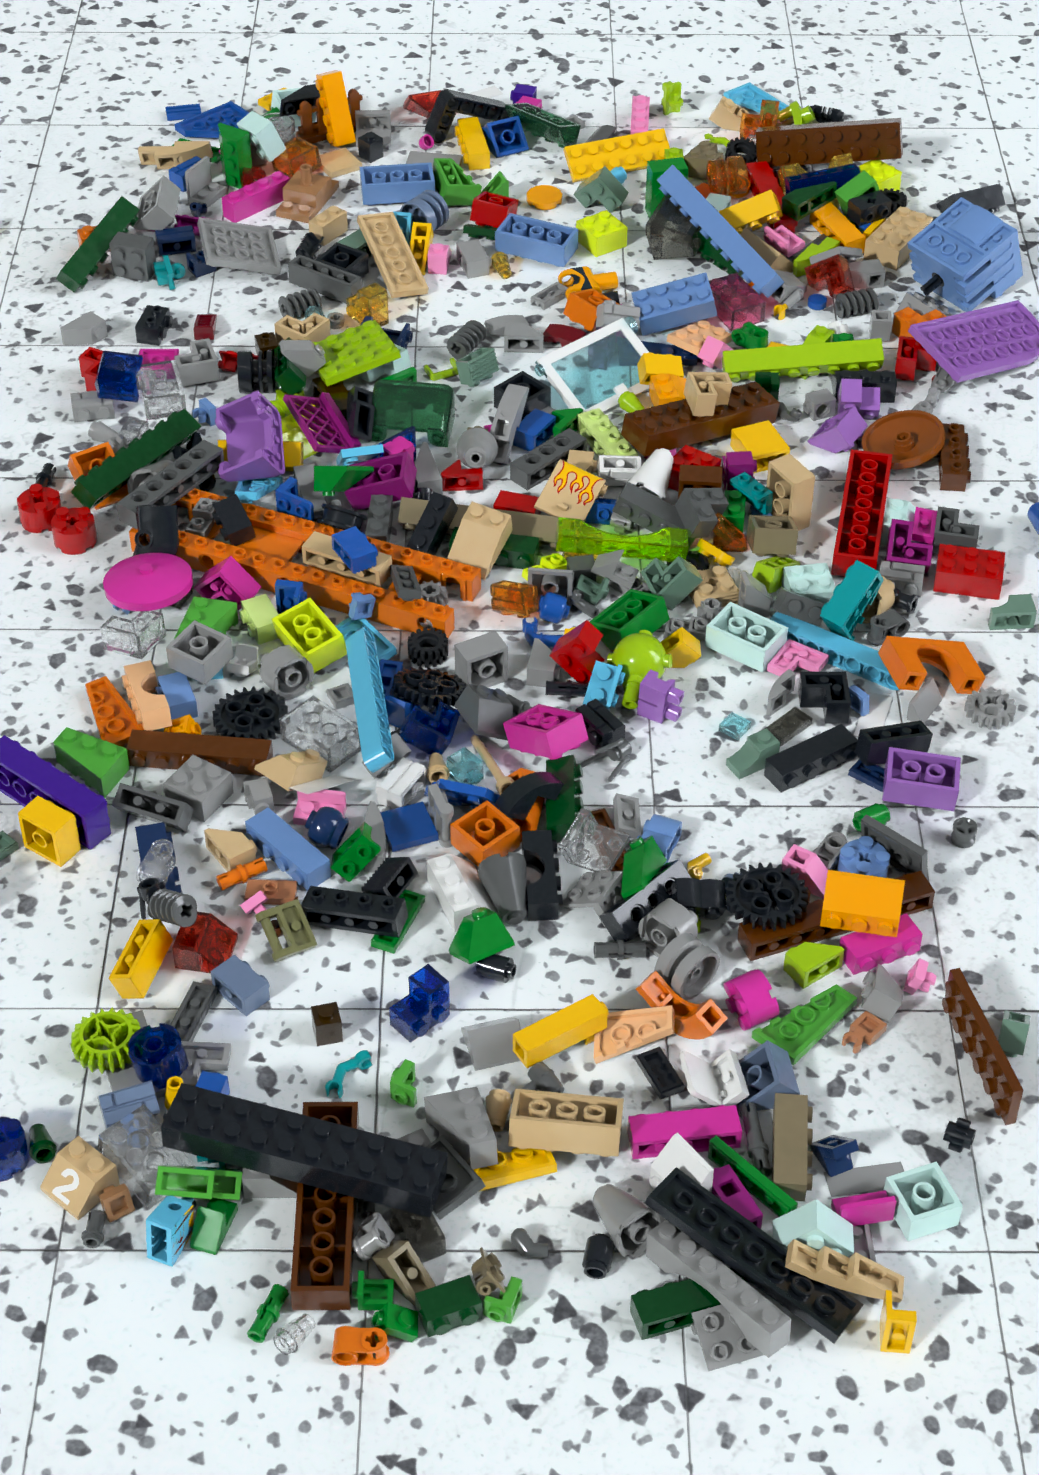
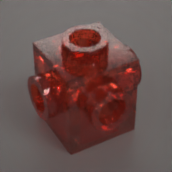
M252 166V168L243 167L241 188L267 177L265 170L257 166Z

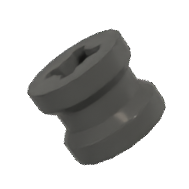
M966 817L956 819L953 823V832L951 833L952 843L959 848L973 846L978 827L976 822Z

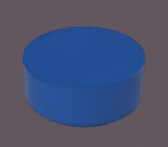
M812 294L808 297L807 305L812 310H823L827 306V298L822 294Z

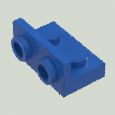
M596 499L584 523L610 525L616 499Z

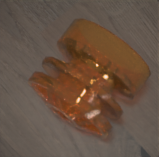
M730 156L726 158V161L722 158L708 161L707 181L711 193L728 196L729 192L732 195L745 194L747 192L748 173L742 156Z

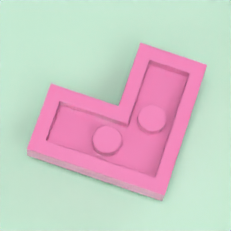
M788 639L768 663L767 671L777 676H781L788 669L794 672L797 667L810 672H820L828 663L829 655Z

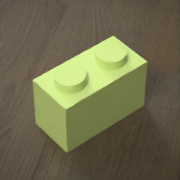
M263 594L241 601L242 610L239 611L242 623L247 624L249 635L254 637L258 644L279 639L272 622V618L279 614L268 596Z

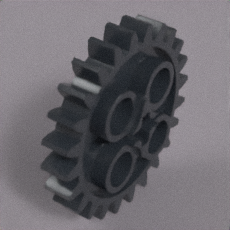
M410 667V670L403 669V672L398 671L394 675L392 689H394V693H398V697H404V701L411 700V704L418 703L420 707L428 706L431 709L433 706L442 709V706L450 709V706L455 707L454 705L464 691L466 683H463L462 679H455L456 675H448V672L442 673L439 669L431 670L428 667L427 670H424L422 667H419L416 670Z
M253 686L251 691H247L243 687V692L235 689L234 695L226 693V699L220 698L219 704H215V711H212L213 726L216 728V733L227 737L271 738L275 740V733L282 734V728H286V722L289 721L288 706L285 705V700H280L279 694L273 696V690L265 693L263 687L259 691H256L255 686Z
M760 862L758 868H754L750 864L748 871L741 868L740 875L733 874V881L729 880L728 888H726V905L729 906V912L735 913L736 920L743 918V925L751 922L752 929H755L758 925L762 926L763 931L766 930L767 926H771L773 931H776V925H780L785 929L786 922L794 925L795 918H802V912H806L809 895L808 887H805V880H799L798 873L791 875V868L783 871L782 864H779L776 868H773L771 862H769L767 867H763Z

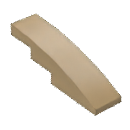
M795 1239L788 1244L785 1268L812 1280L859 1295L884 1300L885 1291L892 1290L893 1302L899 1303L903 1299L904 1276L856 1252L849 1258L827 1246L817 1251Z

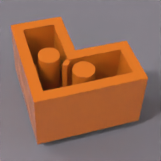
M906 307L894 313L892 333L897 337H913L908 332L911 325L947 316L937 309L920 315L910 307Z

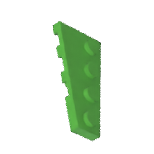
M836 984L811 998L810 1002L804 1006L798 1005L791 1009V1012L782 1018L778 1016L771 1020L768 1026L753 1030L751 1038L760 1044L768 1040L786 1050L791 1064L794 1066L857 1004V997Z

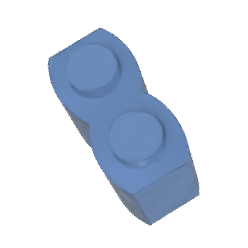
M654 814L650 820H646L642 836L638 835L637 838L642 837L645 839L652 835L667 859L666 864L680 839L682 822Z

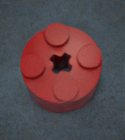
M32 484L29 489L17 497L19 517L25 530L32 533H42L41 530L45 529L52 531L51 519L56 514V510L62 507L59 491L49 487H42L41 484Z
M60 507L56 510V514L51 519L53 540L56 548H60L64 554L78 555L85 553L86 549L90 546L93 548L96 545L95 520L88 507Z

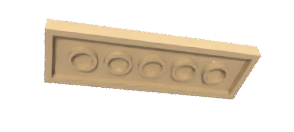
M394 213L358 215L357 223L391 298L428 294L429 288Z

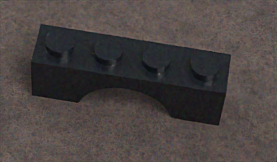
M551 830L522 831V855L525 857L526 867L536 870L542 876L535 883L527 885L528 921L558 920V910L563 909L562 894L558 895L557 891H561V877L556 876V873L559 872V858H554V854H557V840H552Z

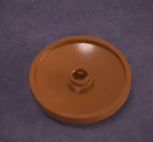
M904 410L885 415L873 422L866 429L862 437L863 451L893 454L891 469H907L921 465L936 456L945 443V431L942 422L933 414L919 410Z

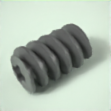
M870 287L844 294L839 293L835 299V311L839 318H842L843 315L849 317L850 313L852 315H857V312L863 314L864 311L869 313L871 309L878 310L879 308L877 295Z
M309 288L307 291L302 290L300 293L295 292L293 295L288 294L286 297L281 296L278 300L279 309L283 317L289 315L294 318V313L297 317H300L301 311L304 315H307L308 309L311 313H314L315 306L318 311L322 310L320 295L313 288Z
M470 320L447 341V349L452 357L461 359L472 352L474 348L486 339V328L476 320Z
M164 888L155 891L150 898L147 911L151 918L160 919L166 923L181 927H190L195 923L197 919V903L191 895Z

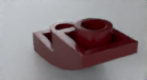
M549 324L543 333V341L560 342L561 346L564 347L587 334L571 326Z

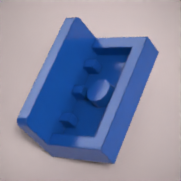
M276 579L275 595L278 614L307 599V592L303 590V582Z

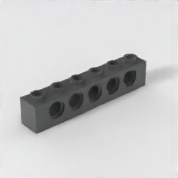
M206 440L201 441L117 502L119 521L138 530L136 506H171L218 471L219 464L224 461L223 449Z

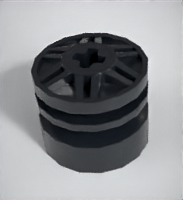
M259 350L257 360L253 359L251 351H238L237 373L240 393H253L255 384H259L260 392L264 393L265 384L267 383L269 393L274 392L276 361L272 350H267V359H263V351Z

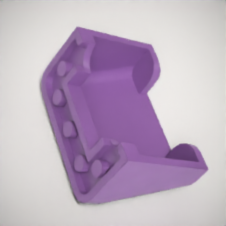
M257 390L216 409L215 423L219 430L226 433L228 462H221L218 468L221 479L227 482L273 478L285 473L281 416L277 408Z

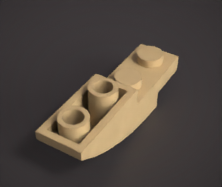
M175 141L174 146H139L138 148L141 165H157L158 170L171 169L195 156L201 159L205 156L213 157L210 141Z

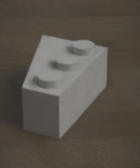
M477 1087L424 1097L426 1122L430 1127L434 1126L439 1131V1136L443 1135L472 1169L498 1164L496 1136Z

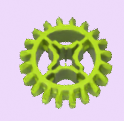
M113 1007L109 1011H104L101 1008L97 1014L91 1011L89 1018L82 1017L81 1023L75 1024V1031L71 1035V1049L74 1053V1058L77 1062H80L83 1068L89 1067L92 1073L97 1069L102 1074L105 1070H110L114 1073L115 1068L118 1067L124 1070L126 1063L133 1064L134 1058L139 1057L140 1050L143 1049L144 1044L143 1030L138 1020L134 1019L131 1013L125 1014L123 1009L115 1012Z

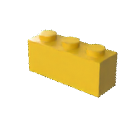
M160 919L138 921L108 978L122 999H144L173 942V938Z

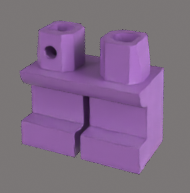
M650 669L640 683L637 715L661 724L666 718L676 722L682 714V708L679 705L683 700L684 691L675 688V680H661L658 678L659 673Z

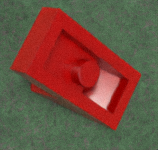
M459 459L441 472L443 491L483 490L482 468L461 469V461Z

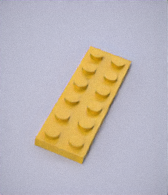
M662 128L566 146L563 151L574 183L586 180L604 166L609 171L614 167L620 166L626 172L647 169V161L664 159V149H670L665 130Z

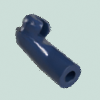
M191 203V214L194 217H200L201 213H207V204Z

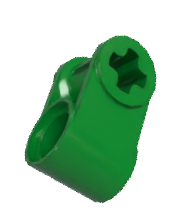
M751 322L744 323L742 328L733 330L731 334L733 342L746 349L768 347L769 332Z

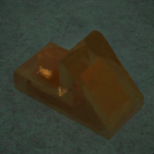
M719 512L716 513L718 522L713 529L716 535L713 538V545L724 552L747 551L746 535Z

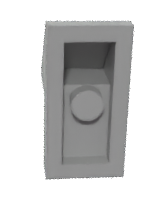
M624 550L598 555L591 572L604 578L607 577L610 581L631 589L639 570L620 562Z

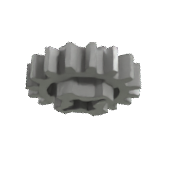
M990 687L988 691L980 688L979 693L973 690L972 695L967 696L964 711H966L967 718L972 717L971 723L978 722L980 728L987 725L988 729L991 730L992 726L1001 729V724L1007 727L1009 721L1013 722L1016 706L1014 705L1015 700L1009 699L1008 693L1002 695L1000 689L994 692L992 687Z

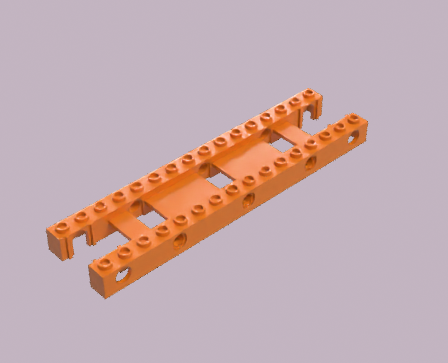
M194 488L172 505L188 508L189 521H191L193 518L192 509L200 498L221 501L227 497ZM241 503L256 535V538L234 546L214 540L220 529H222V526H217L216 523H214L207 538L178 530L179 547L176 556L185 560L191 569L206 572L229 556H232L261 586L260 589L275 593L276 579L303 582V590L307 592V599L311 598L316 605L349 614V603L352 601L351 593L372 594L376 600L372 616L365 618L367 620L416 633L417 629L420 628L423 631L424 628L419 622L425 623L426 619H428L432 623L433 628H435V631L440 629L442 634H446V638H449L455 629L454 608H450L449 605L443 606L429 602L423 598L414 599L413 601L402 600L398 598L393 582L388 589H384L311 565L307 567L291 562L298 552L302 553V545L314 531L331 536L343 531L342 529L253 504ZM132 527L129 531L131 550L134 552L136 546L134 539L138 530ZM147 534L146 539L150 543V537ZM367 537V541L374 544L378 552L392 556V565L412 566L419 584H422L423 581L430 582L431 580L433 583L441 582V586L445 587L446 582L459 584L460 598L463 601L468 600L472 602L481 590V568Z

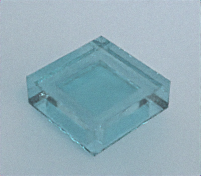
M733 712L719 724L720 732L736 740H739L751 728V721Z

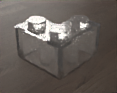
M152 610L141 611L132 620L112 615L100 627L104 650L143 659L166 636L163 613Z

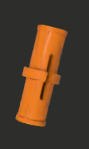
M260 857L244 865H236L235 869L217 875L216 880L223 891L241 882L244 884L248 879L267 872V865L263 858Z

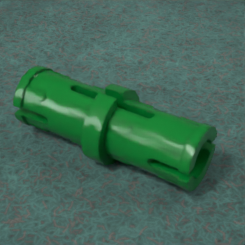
M274 1284L264 1304H260L258 1307V1315L247 1332L248 1337L254 1342L263 1343L272 1324L278 1321L280 1317L279 1311L289 1296L288 1289L284 1286Z

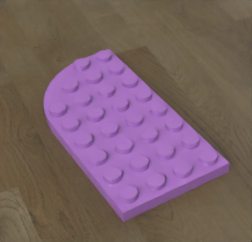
M1019 300L913 324L908 330L926 352L957 383L1031 364L1039 357V322Z

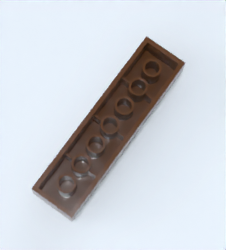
M901 118L758 127L755 132L757 162L767 161L770 167L900 159L903 155Z
M750 382L732 387L728 405L715 406L713 416H693L686 398L626 413L621 435L645 457L651 455L656 449L672 450L684 447L685 445H692L730 435L731 429L767 420L771 424L775 423L780 402L761 387L759 383Z
M303 1102L302 1115L359 1129L358 1102ZM302 1183L297 1184L290 1289L292 1310H351L352 1239H354L356 1198Z

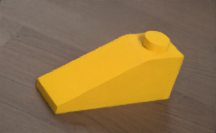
M413 222L410 249L422 275H425L428 265V251L430 244L433 242L434 235L432 223Z

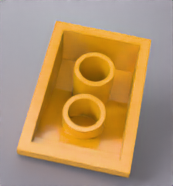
M670 373L650 375L649 396L653 406L685 399L684 388L686 378Z

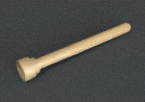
M472 735L470 741L496 779V790L501 795L514 780L503 774L479 736Z

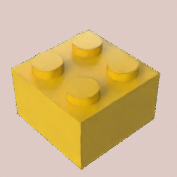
M37 796L18 812L24 847L60 867L81 850L76 817L69 810H64L56 806L52 801Z

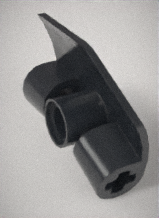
M136 506L138 532L134 539L136 546L133 556L144 553H167L176 556L179 547L177 506ZM147 534L150 537V543L146 539Z

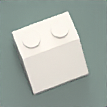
M677 1132L651 1164L650 1186L654 1190L677 1167L712 1193L714 1169Z

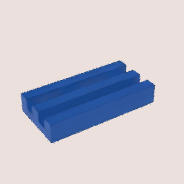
M200 103L165 107L167 121L185 120L202 113Z

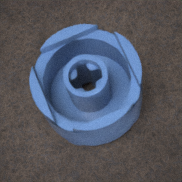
M862 836L857 840L846 843L841 848L837 871L887 878L890 854L871 837Z

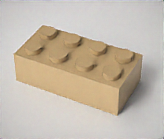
M900 206L866 239L863 259H879L882 266L897 271L910 258L909 253L912 250L908 248L907 243L933 221V217Z
M515 1089L509 1120L508 1146L519 1149L532 1148L551 1152L564 1151L573 1154L585 1153L602 1157H618L624 1099Z

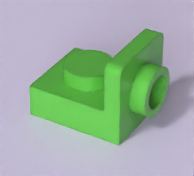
M512 1276L508 1286H504L506 1292L500 1291L499 1299L487 1295L484 1298L483 1314L495 1322L511 1324L522 1298V1279Z

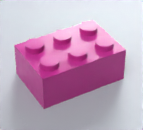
M538 704L503 723L511 749L519 750L523 753H531L535 756L547 757L550 760L562 757L566 751L580 747L581 743L588 740L582 713Z

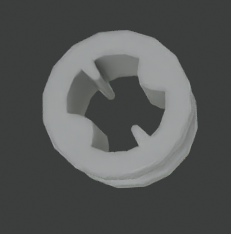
M338 312L328 314L327 318L330 319L331 329H340L344 326L343 314Z

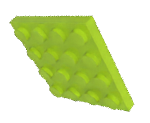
M376 320L366 321L362 325L348 328L340 334L330 335L322 341L313 342L315 345L319 344L325 351L326 363L316 372L327 387L401 358L400 351Z

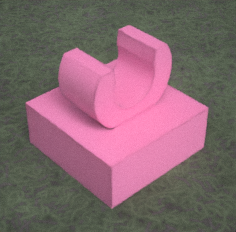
M260 890L240 906L246 914H250L252 911L257 914L267 910L263 903L269 899Z
M921 958L917 960L908 971L903 991L913 995L917 989L928 992L930 984L934 986L937 976L934 973L927 972L929 962Z

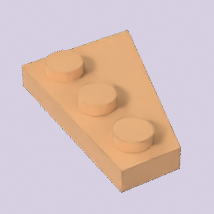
M673 1006L609 1012L607 1028L594 1034L595 1063L598 1064L674 1034Z

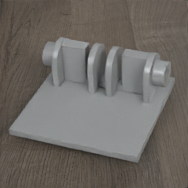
M722 1304L691 1313L694 1322L691 1323V1329L694 1335H698L708 1371L764 1355L747 1341L740 1327Z

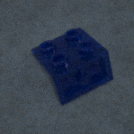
M103 351L95 380L98 398L138 403L139 392L136 384L143 356Z

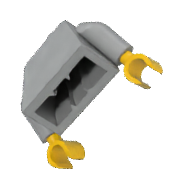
M774 270L784 281L771 295L776 301L783 303V305L779 304L774 307V316L779 314L778 319L783 320L785 318V310L790 309L803 298L804 293L807 291V284L790 272ZM752 282L747 284V293L754 297L758 293L752 288L754 285Z

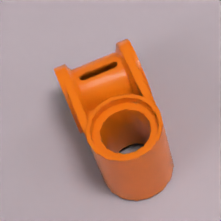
M338 1327L334 1333L331 1359L334 1363L343 1366H380L390 1356L389 1347L387 1346V1334L384 1330L377 1327Z

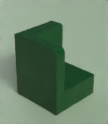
M755 372L754 382L759 383L761 387L778 400L779 372Z

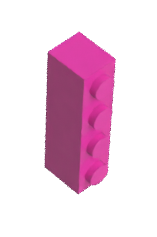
M278 171L254 183L245 185L241 189L230 192L222 197L223 216L231 222L237 223L282 202L283 187L290 178Z
M720 1105L712 1108H692L683 1111H665L663 1113L628 1116L627 1134L632 1159L657 1157L677 1132L696 1152L709 1151V1141L715 1136H718L732 1149L741 1148L742 1128L736 1105Z

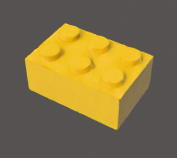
M772 190L719 211L739 234L742 233L745 227L748 230L756 231L761 229L765 223L773 224L778 222L780 217L783 216L778 199Z

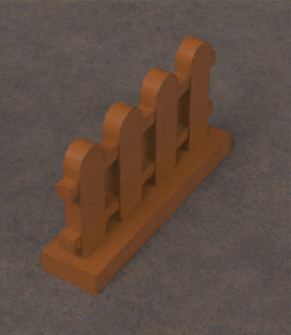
M350 89L347 100L355 133V110H360V100H363V96L356 89ZM319 98L316 100V106L312 107L308 101H303L300 104V110H297L301 126H298L296 138L303 146L327 140L326 134L328 132L323 122L324 112L320 106ZM316 112L317 122L312 123V113Z

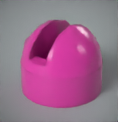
M428 134L419 139V147L423 150H428L434 146V139Z

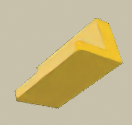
M892 1290L885 1291L880 1316V1351L910 1354L917 1322L916 1311L892 1309Z

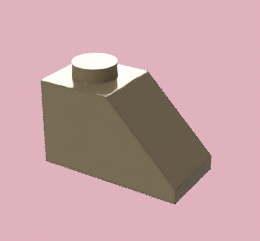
M392 1240L388 1248H382L371 1257L384 1279H394V1289L414 1306L415 1293L436 1286L409 1241Z

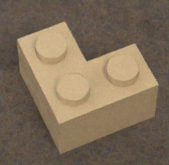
M313 313L303 321L286 315L274 324L278 345L280 341L286 340L288 337L292 340L319 342L331 335L330 319L317 313Z
M688 372L684 395L693 416H713L715 406L728 405L732 381L727 372Z

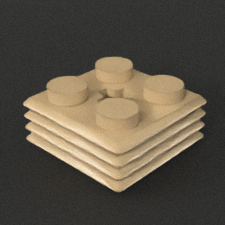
M714 566L712 569L698 570L703 581L689 593L696 608L701 606V601L708 598H715L719 602L721 601V607H725L729 602L738 604L739 589L725 566Z

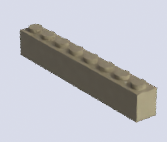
M401 497L398 523L403 526L404 530H415L429 500ZM456 504L458 510L446 535L452 536L454 527L460 526L462 518L469 507L468 505ZM495 509L511 515L513 527L511 534L538 537L539 547L543 544L550 545V548L554 550H562L563 547L568 548L572 527L570 518Z

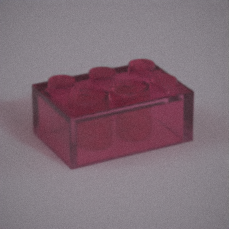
M737 273L709 281L715 301L717 317L730 331L742 328L746 322H751L752 324L764 322L766 301Z

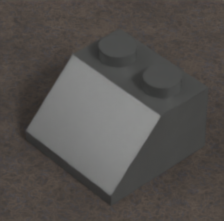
M467 684L456 701L455 708L475 734L508 741L503 723L512 718L513 705L508 700L507 694L499 688L490 689L481 684L478 686Z

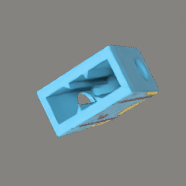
M171 1195L166 1196L146 1219L147 1258L173 1267L192 1235L194 1209L197 1206L194 1198L182 1197L180 1199Z

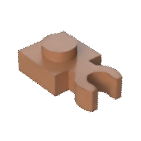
M865 1011L850 1025L849 1032L843 1036L842 1045L845 1046L849 1042H854L853 1053L856 1054L861 1051L863 1042L868 1045L873 1044L886 1031L887 1024L872 1013Z

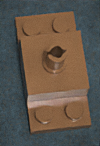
M302 164L300 171L298 170L283 187V202L276 209V217L309 224V220L319 213L339 188V181L332 180L331 177L311 173L312 166L310 164Z

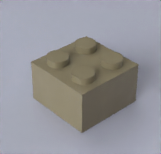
M749 515L746 540L752 553H755L757 556L776 554L779 557H789V555H796L798 528L791 516Z

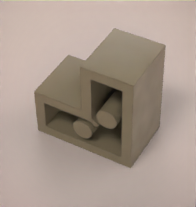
M701 141L684 156V161L688 167V177L717 181L726 173L724 155L718 152L717 143Z

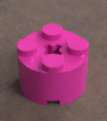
M759 969L750 970L723 983L724 989L729 998L725 999L726 1005L731 1013L736 1012L738 1014V1022L743 1031L779 1015L776 997L771 999L769 992L772 987Z

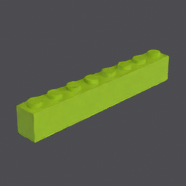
M881 338L729 350L722 353L723 372L728 373L732 382L745 379L754 381L755 372H779V377L789 376L794 378L806 374L809 376H816L820 373L833 374L834 371L843 370L859 371L868 369V371H876L882 368L884 363Z

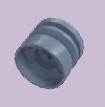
M433 190L423 191L402 205L400 212L412 213L413 222L432 223L433 231L447 223L449 219L447 203L440 194Z

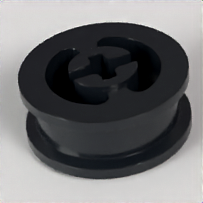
M322 503L321 507L324 510L321 519H318L317 523L342 530L356 526L360 532H363L361 531L363 520H367L368 516L346 508Z

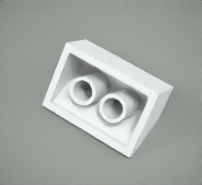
M451 853L427 860V881L454 932L458 931L463 918L472 914V910L476 908L486 907L496 912L499 918H501L480 881L477 869L472 862Z

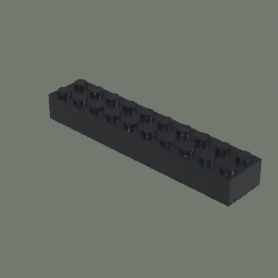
M181 1083L161 1125L162 1144L164 1147L429 1218L432 1215L447 1174V1152Z

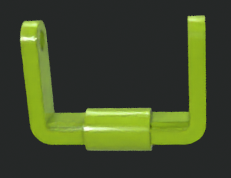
M450 358V363L453 366L452 369L433 373L428 365L423 366L424 371L433 381L458 375L454 358Z

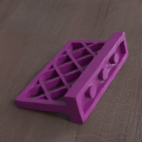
M322 392L319 398L284 395L283 401L315 452L339 454L342 449L361 447L358 438L351 436L348 422L329 393Z

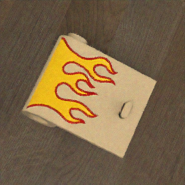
M560 459L534 508L554 517L570 518L572 526L580 529L595 500L605 496L608 486L605 485L606 480Z

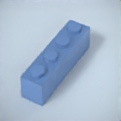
M270 808L264 809L245 821V836L247 839L253 840L262 854L274 861L282 872L289 874L293 881H297V885H301L308 891L310 886H318L331 877L330 859Z

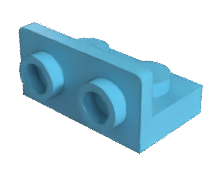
M596 660L583 705H587L588 702L597 699L609 711L611 707L615 708L619 694H615L617 685L622 686L626 674L622 672L623 665L618 664L617 667Z

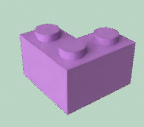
M841 379L837 394V414L855 406L863 419L871 420L878 418L880 412V387H862V379Z

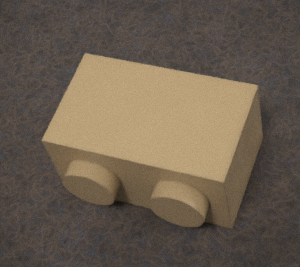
M334 205L309 220V232L314 233L318 239L322 236L324 237L320 243L322 246L327 245L348 231L347 211Z

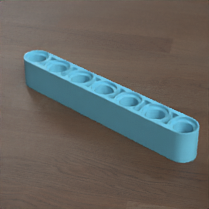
M779 612L774 613L770 620L788 627L787 640L791 639L828 654V664L891 690H899L880 658L879 651Z

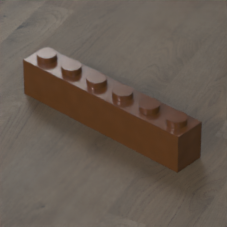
M132 730L126 747L129 766L178 770L192 755H195L231 772V774L264 776L254 769L256 764L273 758L272 740Z

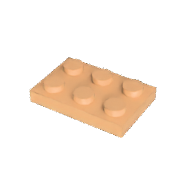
M700 320L668 334L667 342L698 356L708 335L725 344L731 342L732 336L724 328L715 327L706 320Z

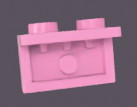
M783 225L774 230L768 226L764 227L765 242L787 258L805 247V241Z

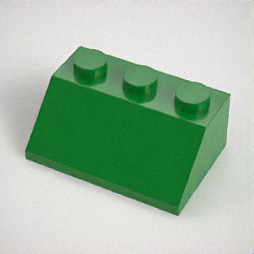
M218 123L222 173L226 185L241 189L253 180L250 132Z
M630 589L593 618L590 623L603 634L601 641L610 650L614 651L617 644L624 637L639 633L640 630H648L654 633L670 619L664 597Z

